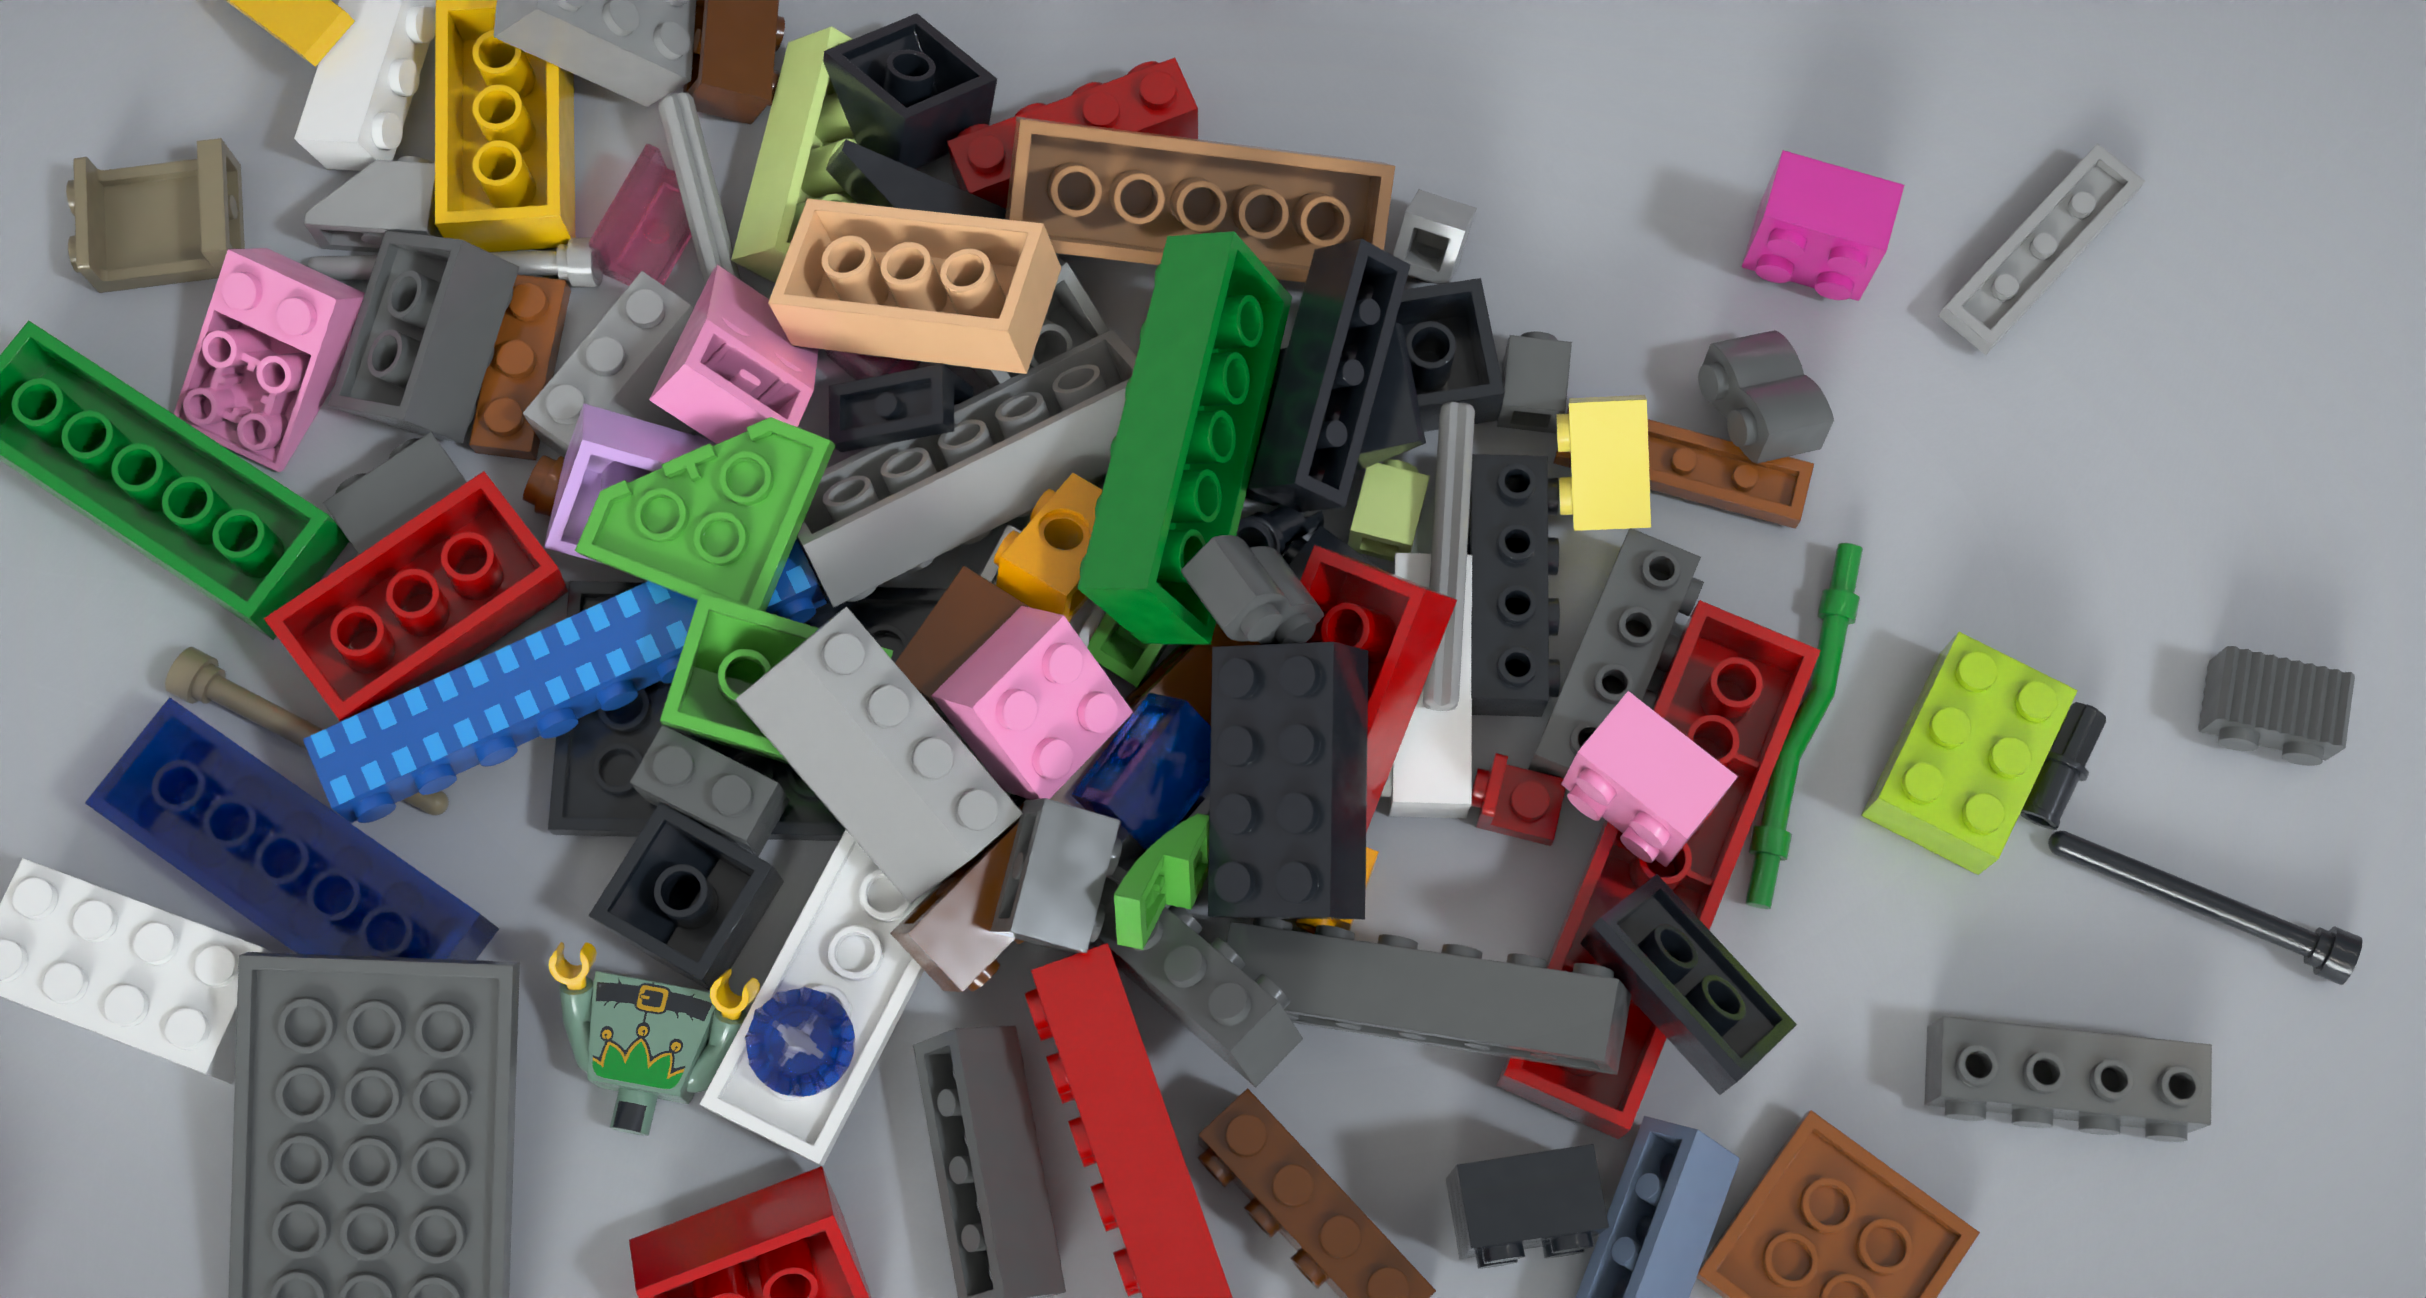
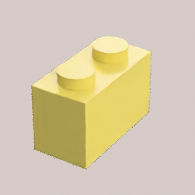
M1646 396L1569 398V413L1557 414L1558 452H1571L1572 477H1559L1560 515H1573L1574 531L1651 528Z

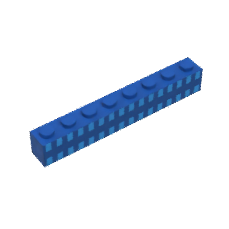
M796 538L766 612L804 623L816 614V608L827 603ZM647 581L304 738V744L331 808L350 824L356 821L359 823H369L379 820L392 813L396 808L395 803L418 792L422 795H429L442 791L455 783L457 780L456 775L479 764L483 767L500 764L513 757L518 751L517 747L539 736L549 739L563 735L578 724V718L600 708L604 711L621 708L637 698V691L658 681L672 683L697 601Z

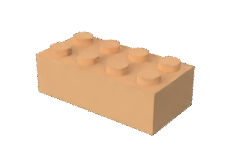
M807 198L768 304L792 346L1027 374L1061 271V265L1044 223Z

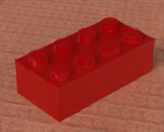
M483 471L265 617L264 620L341 722L457 669L566 594L568 589L558 566L489 476Z
M1314 545L1300 581L1320 606L1324 617L1315 625L1316 630L1306 643L1337 642L1368 650L1367 832L1457 599L1350 556Z

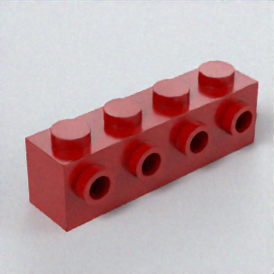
M1174 57L1160 63L1156 61L1144 62L1131 69L1127 75L1104 84L1100 82L1087 83L1077 88L1071 96L1047 105L1044 103L1028 105L1020 109L1014 117L990 126L987 124L971 126L962 131L957 138L947 141L953 174L959 188L1003 208H1007L1016 117L1198 139V107Z

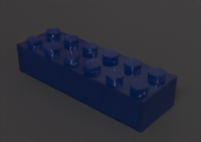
M170 697L85 802L86 805L297 954L476 960L499 930L497 926L472 907Z

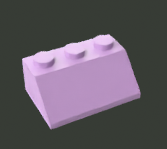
M583 404L565 455L544 548L595 561L577 553L575 549L601 490L624 480L631 482L661 469V464L709 443L713 446L716 443L696 435Z

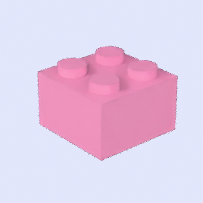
M1021 606L931 695L998 785L1006 792L1030 800L1050 799L1133 713L1064 615Z
M1628 691L1577 752L1561 785L1570 791L1567 797L1581 813L1595 821H1599L1603 817L1622 832L1621 842L1634 855L1648 863H1652L1656 859L1663 866L1667 867L1715 808L1738 776Z

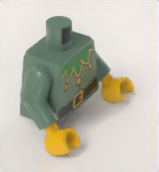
M560 942L550 957L548 966L554 979L561 983L559 990L563 1024L576 1063L579 1068L587 1072L590 1082L603 1089L618 1091L610 1128L625 1133L649 1136L657 1099L689 1104L695 1093L708 1089L747 1016L745 1008L757 997L760 991V983L752 977L745 984L742 996L733 993L729 986V978L732 975L731 969L726 970L713 983L710 992L596 971L594 981H592L586 975L596 961L597 952L595 947L585 942L580 951L582 965L577 966L570 964L565 959L564 943Z

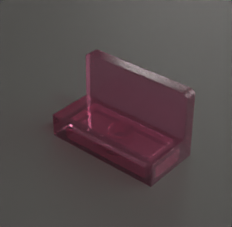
M650 144L645 145L589 241V247L602 274L630 286L641 271L664 285L692 237L675 171L667 168L660 149Z

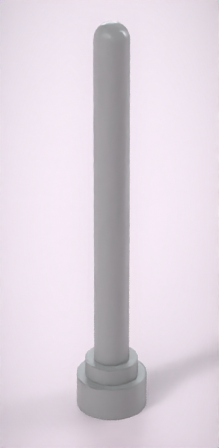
M597 237L570 238L568 244H559L557 251L489 252L519 266L517 275H558L560 280L570 281L573 287H599L603 278V255ZM377 255L317 256L308 261L307 267L335 280H369Z

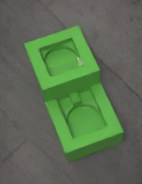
M1197 813L1175 826L1151 845L1125 875L1114 893L1117 945L1143 950L1165 905L1192 909L1208 876L1209 815Z

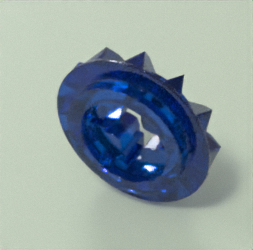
M805 986L800 989L776 992L762 1007L754 1011L753 1020L745 1035L749 1065L756 1076L773 1091L792 1097L812 1096L833 1086L848 1069L855 1049L854 1028L845 1009L831 995ZM816 1016L817 1019L813 1023L814 1029L811 1032L810 1038L817 1045L816 1048L824 1054L823 1057L819 1059L814 1054L809 1056L799 1051L793 1059L788 1058L782 1067L781 1064L786 1059L784 1054L788 1050L789 1044L782 1037L783 1034L777 1030V1027L781 1024L786 1029L791 1027L794 1030L800 1031L806 1023L810 1024Z

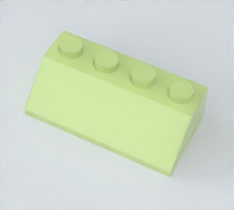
M832 26L788 42L731 261L776 283L807 198L856 203L826 171L829 159L845 139L856 143L823 62L824 51L853 39Z

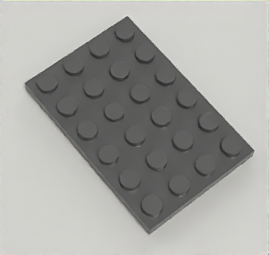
M246 952L239 955L228 1298H509L520 962Z

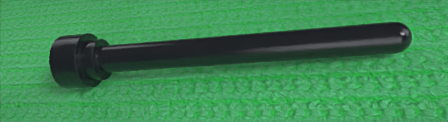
M2056 831L2049 838V849L2055 855L2303 955L2304 963L2313 967L2315 975L2339 985H2343L2348 980L2359 959L2363 943L2362 937L2334 926L2329 931L2319 927L2313 932L2067 831Z

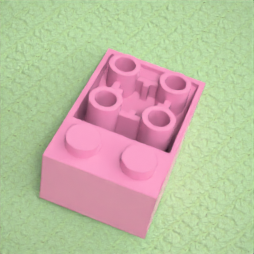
M268 248L228 249L174 415L220 445L277 472L283 471L336 383L365 293Z
M717 265L713 269L649 400L716 444L746 432V427L769 417L798 427L814 391L819 349L792 346L768 304L769 299Z

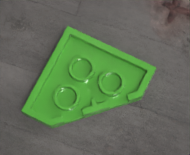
M769 417L746 427L747 431L714 446L709 443L661 464L662 468L631 482L624 480L601 490L575 551L585 557L698 601L700 593H704L766 612L836 445L829 439Z

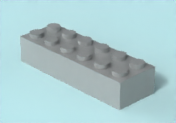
M1112 329L1029 369L1027 374L1021 373L954 406V432L869 447L826 468L798 533L797 540L833 608L846 601L861 600L873 593L878 585L903 573L920 571L930 565L935 557L961 544L969 545L979 542L987 537L992 529L1018 516L1031 515L1042 494L1048 489L1056 492L1072 473L1077 474L1093 485L1099 482L1108 471L1111 459V443L1117 435L1126 400V385L1132 377L1137 355Z

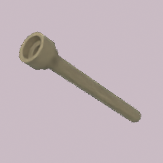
M195 647L185 649L175 659L168 671L165 680L167 692L190 704L198 701L207 704L214 701L306 750L303 739L324 730L226 679V673L223 669L219 668L218 660ZM442 791L429 795H422L418 792L403 799V801L435 816L443 814L449 805V799Z

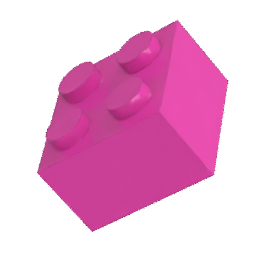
M1782 150L1760 201L1741 267L1755 271L1759 277L1770 282L1786 283L1790 281L1814 288L1818 294L1828 299H1852L1859 301L1887 251L1905 185Z

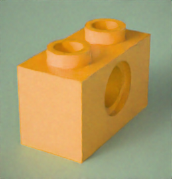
M1072 473L1056 492L1052 489L1046 490L1037 501L1028 525L1021 533L1015 530L1011 531L1000 544L994 557V564L999 566L996 586L1030 608L1064 615L1069 622L1088 600V597L1077 588L1080 580L1081 561L1087 553L1096 518V502L1102 494V489Z

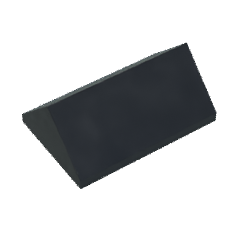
M1658 874L1600 917L1580 942L1600 966L1615 972L1614 978L1619 979L1631 993L1633 1002L1719 1095L1744 1077L1797 1025Z

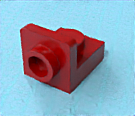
M1495 753L1489 770L1477 768L1471 797V806L1480 808L1476 828L1551 846L1555 838L1566 790L1561 785L1564 778L1507 765L1508 756Z

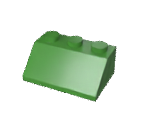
M700 593L660 719L661 724L678 732L789 764L734 700L819 628ZM882 647V649L891 658L893 650Z

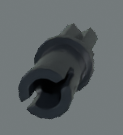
M2078 702L2070 706L2020 813L2026 820L2051 830H2057L2062 814L2078 781H2086L2089 776V771L2085 766L2106 724V716L2097 708Z

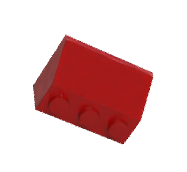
M822 1166L629 1239L635 1290L639 1298H872L845 1218Z

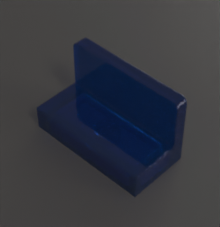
M1149 692L1071 795L1087 811L1120 820V824L1147 850L1164 834L1181 822L1210 783L1211 726L1186 700Z

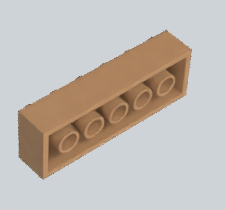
M1016 117L1005 219L1044 223L1055 253L1153 265L1161 263L1167 236L1235 231L1276 279L1306 283L1315 249L1362 238L1384 250L1395 166L1377 161Z

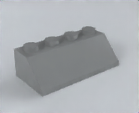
M847 607L835 614L734 700L909 903L915 901L974 858L1023 814Z

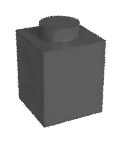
M1538 331L1526 332L1521 336H1509L1502 369V383L1505 394L1497 420V427L1557 434V414H1565L1572 342L1559 341L1552 334Z

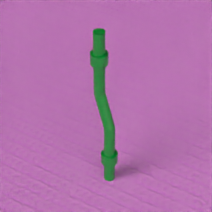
M1839 543L1837 546L1830 587L1822 591L1817 614L1823 620L1817 648L1821 651L1813 669L1810 688L1794 716L1769 779L1761 825L1753 826L1748 852L1754 855L1745 901L1746 905L1771 909L1780 861L1787 860L1792 833L1786 831L1799 762L1835 696L1848 625L1856 622L1860 597L1854 593L1863 548L1855 544Z

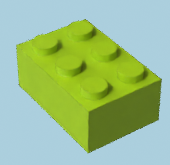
M1958 632L1940 652L1861 816L1977 875L1981 874L2000 858L2078 690Z

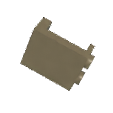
M222 138L197 141V159L99 170L88 157L73 159L74 180L67 182L66 195L69 208L75 216V236H70L68 239V253L73 269L77 273H81L99 293L219 278L228 249H245L241 164Z

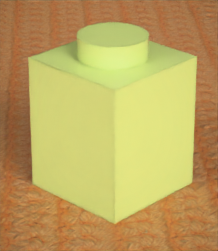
M1384 460L1382 464L1377 463L1367 467L1350 529L1348 545L1358 553L1393 562L1395 553H1411L1430 476L1418 473V469L1415 466L1400 460Z

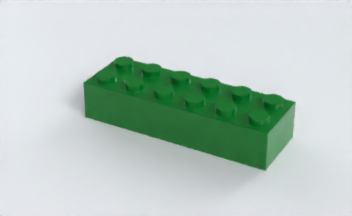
M1235 231L1167 236L1161 263L1155 271V287L1147 318L1140 330V345L1132 377L1126 385V400L1117 435L1111 443V459L1102 494L1096 502V518L1087 553L1080 565V580L1077 589L1143 644L1211 645L1216 621L1183 577L1181 569L1212 537L1237 535L1292 302L1290 293Z
M28 320L1 353L0 461L270 639L274 640L277 636L264 618L319 582L350 542L330 515Z

